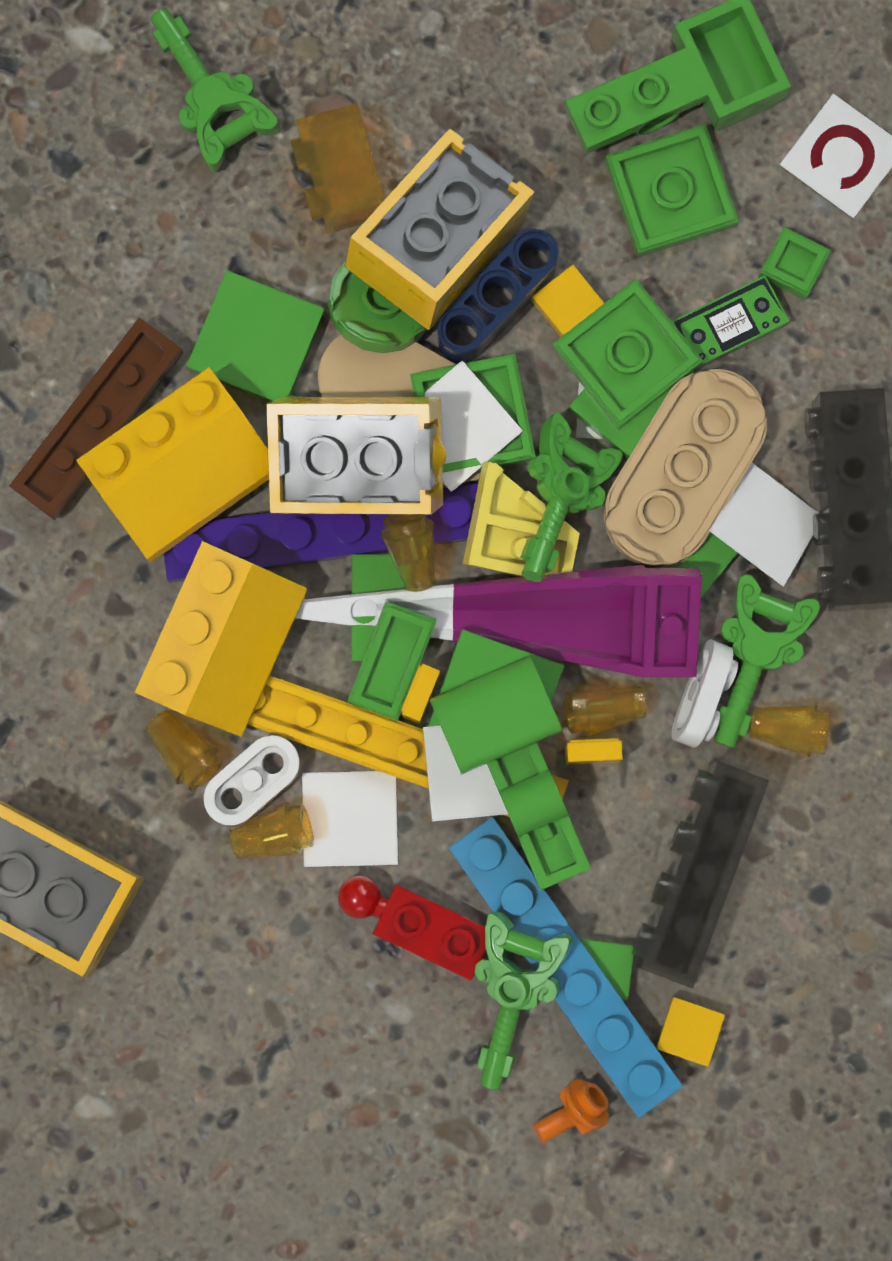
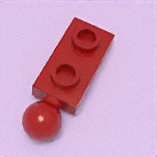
M366 876L350 877L339 889L338 903L341 910L347 916L354 919H364L371 915L379 918L373 929V935L470 981L475 974V966L481 961L486 950L485 926L396 884L389 898L381 896L376 882Z

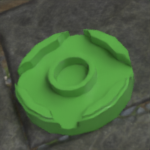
M346 262L343 263L332 279L328 300V309L332 323L343 338L362 350L377 353L401 351L419 341L427 329L345 268Z

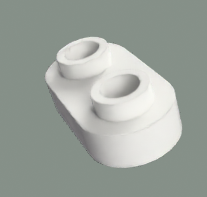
M710 639L701 648L697 657L696 677H689L674 718L671 733L674 741L696 748L702 740L708 742L715 734L720 720V712L716 711L722 691H727L732 685L738 670V662L733 660L732 647Z
M270 735L256 740L207 784L204 792V805L210 817L218 823L227 826H237L249 821L296 779L300 770V757L297 749L292 743L280 736ZM273 753L281 755L284 762L281 771L275 774L268 773L264 768L265 758ZM229 789H238L242 794V803L236 809H228L223 803V796Z

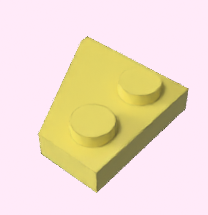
M483 462L462 564L523 577L522 570L526 561L520 558L526 540L532 536L535 537L541 519L546 510L545 504L530 491H524L503 473L504 470L498 464ZM566 521L563 522L554 549L559 552L554 569L549 573L545 572L544 575L567 573L573 570L580 533Z

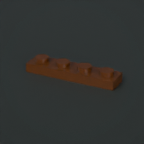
M139 317L9 487L55 521L88 478L76 460L133 420L183 355L182 348Z

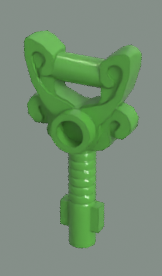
M162 8L151 16L150 20L156 28L152 32L154 38L164 53L171 50L176 61L193 85L185 97L187 107L180 110L178 118L184 130L188 132L197 131V139L204 161L212 173L217 172L222 166L226 156L225 150L248 135L256 132L258 135L269 136L278 134L281 131L278 119L273 112L258 99L252 97L254 85L248 75L238 74L232 79L226 72L210 75L187 40L192 36L181 17L178 16L174 19L167 8ZM240 109L243 112L242 115L216 131H213L211 128L213 123L228 111Z
M558 412L551 415L542 424L539 443L540 455L529 461L528 465L530 476L540 480L537 484L539 494L548 502L535 537L532 536L526 540L520 558L526 561L522 570V576L533 582H541L545 572L549 573L554 569L559 555L554 546L567 512L573 514L584 509L591 511L602 506L606 497L605 491L599 484L612 475L619 466L623 456L621 450L614 448L595 452L570 436L571 429L567 421ZM562 457L586 470V474L579 468L569 467Z
M741 574L735 588L734 611L736 618L726 620L721 625L720 634L723 640L733 643L731 646L733 656L740 660L742 665L728 705L726 707L722 705L719 707L720 720L714 739L715 743L734 749L738 737L744 738L746 736L752 716L747 715V711L759 682L761 671H772L778 669L783 662L791 665L801 659L804 654L803 646L796 638L807 630L817 616L820 609L818 600L805 599L796 604L786 602L762 593L756 579L749 574ZM755 612L787 624L784 632H765L759 625L754 623L752 613Z
M496 911L488 915L485 926V948L488 957H484L475 966V975L478 980L489 983L487 986L488 994L500 1003L490 1045L482 1047L477 1068L483 1070L480 1084L493 1090L501 1088L503 1077L509 1078L511 1076L516 1055L511 1054L510 1050L521 1009L530 1010L539 1005L540 1001L549 1003L558 997L561 987L559 981L552 975L562 966L574 942L572 936L568 933L558 934L546 941L513 930L514 925L508 916L503 912ZM507 951L540 961L539 968L525 970L519 968L514 962L509 960Z

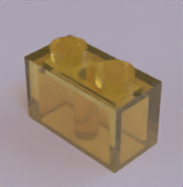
M355 103L297 119L296 124L299 138L290 140L298 171L308 169L313 187L304 189L312 220L322 218L327 234L362 225L385 200L358 104Z

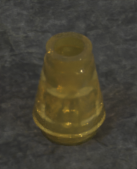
M388 514L383 520L385 528L381 532V537L404 583L405 589L410 592H419L431 588L436 583L434 522L427 518L426 514Z
M577 684L576 690L565 691L564 714L571 734L582 733L584 737H589L646 717V699L644 691L640 686Z
M818 705L754 707L750 739H757L811 758L812 753L825 755L831 712L818 710Z
M170 710L159 713L145 728V732L151 738L153 745L176 784H184L190 791L195 790L210 780L220 769L222 761L216 755L218 748L178 717H175Z
M287 802L240 824V826L230 828V842L238 860L247 857L301 855L304 848L312 847L314 844L311 821L303 804L292 807Z

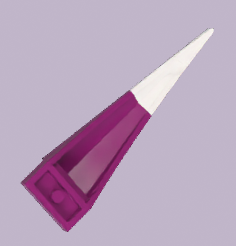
M644 565L547 574L543 576L541 582H533L524 577L312 598L303 600L296 619L351 626H376L387 599L436 618V624L430 636L432 638L458 641L461 629L541 657L639 677H696L702 574L699 568H645ZM375 616L374 620L366 624L357 622L353 617Z

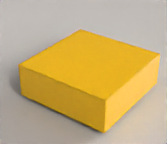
M571 265L531 297V302L560 338L604 304L574 265Z
M425 664L418 667L401 709L403 718L421 725L430 703L429 699L432 698L440 678V670Z
M619 738L569 740L564 746L565 765L617 763L623 760L622 741H619Z
M671 997L655 1047L657 1050L709 1067L725 1014Z

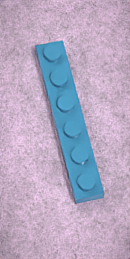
M492 816L451 845L449 850L492 911L503 912L508 916L514 925L513 930L546 941L562 933H568L572 936L574 942L570 953L562 966L552 975L559 981L561 987L560 993L555 1000L636 1116L640 1118L681 1089L683 1085L547 892L544 889L540 890L534 874ZM525 957L533 969L539 968L540 961Z

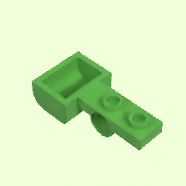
M729 0L675 24L671 38L677 52L565 100L564 108L585 153H590L635 132L637 135L654 132L676 119L679 113L701 103L715 131H719L763 112L782 101L788 95L791 85L751 1Z
M526 657L430 698L431 705L461 775L487 764L540 890L591 869L568 816L562 797L537 743L561 733L563 730L531 657Z

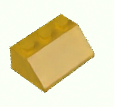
M210 367L76 460L149 563L269 480L267 447Z
M202 541L135 693L183 715L243 737L308 588Z

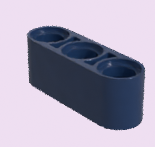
M529 229L520 233L443 313L438 322L437 341L439 350L446 359L453 363H460L461 361L469 363L479 357L531 302V297L551 281L555 274L559 253L557 242L551 234L540 229ZM537 249L546 255L548 262L541 268L531 269L523 265L519 257L526 250ZM496 286L503 287L512 295V300L503 307H493L484 300L483 295L485 291ZM459 324L467 325L474 330L476 337L468 345H455L446 336L449 329Z

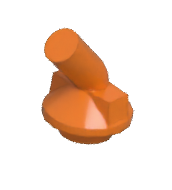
M574 1079L559 1093L564 1107L532 1124V1127L542 1144L574 1126L578 1128L582 1135L592 1132L608 1123V1099L602 1089L596 1084L589 1083L583 1079Z

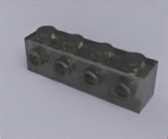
M884 388L819 392L812 401V408H806L804 415L807 440H815L816 460L809 462V486L811 493L819 492L820 513L813 515L812 524L814 543L816 546L823 545L824 566L817 568L818 596L820 599H827L828 612L892 608V479Z
M720 761L711 763L708 772L701 769L698 770L688 796L689 800L696 802L689 823L683 820L679 821L669 847V851L677 853L670 874L661 871L652 892L650 902L658 905L651 925L641 924L632 947L631 954L639 956L636 964L637 968L689 988H694L769 783L768 779Z

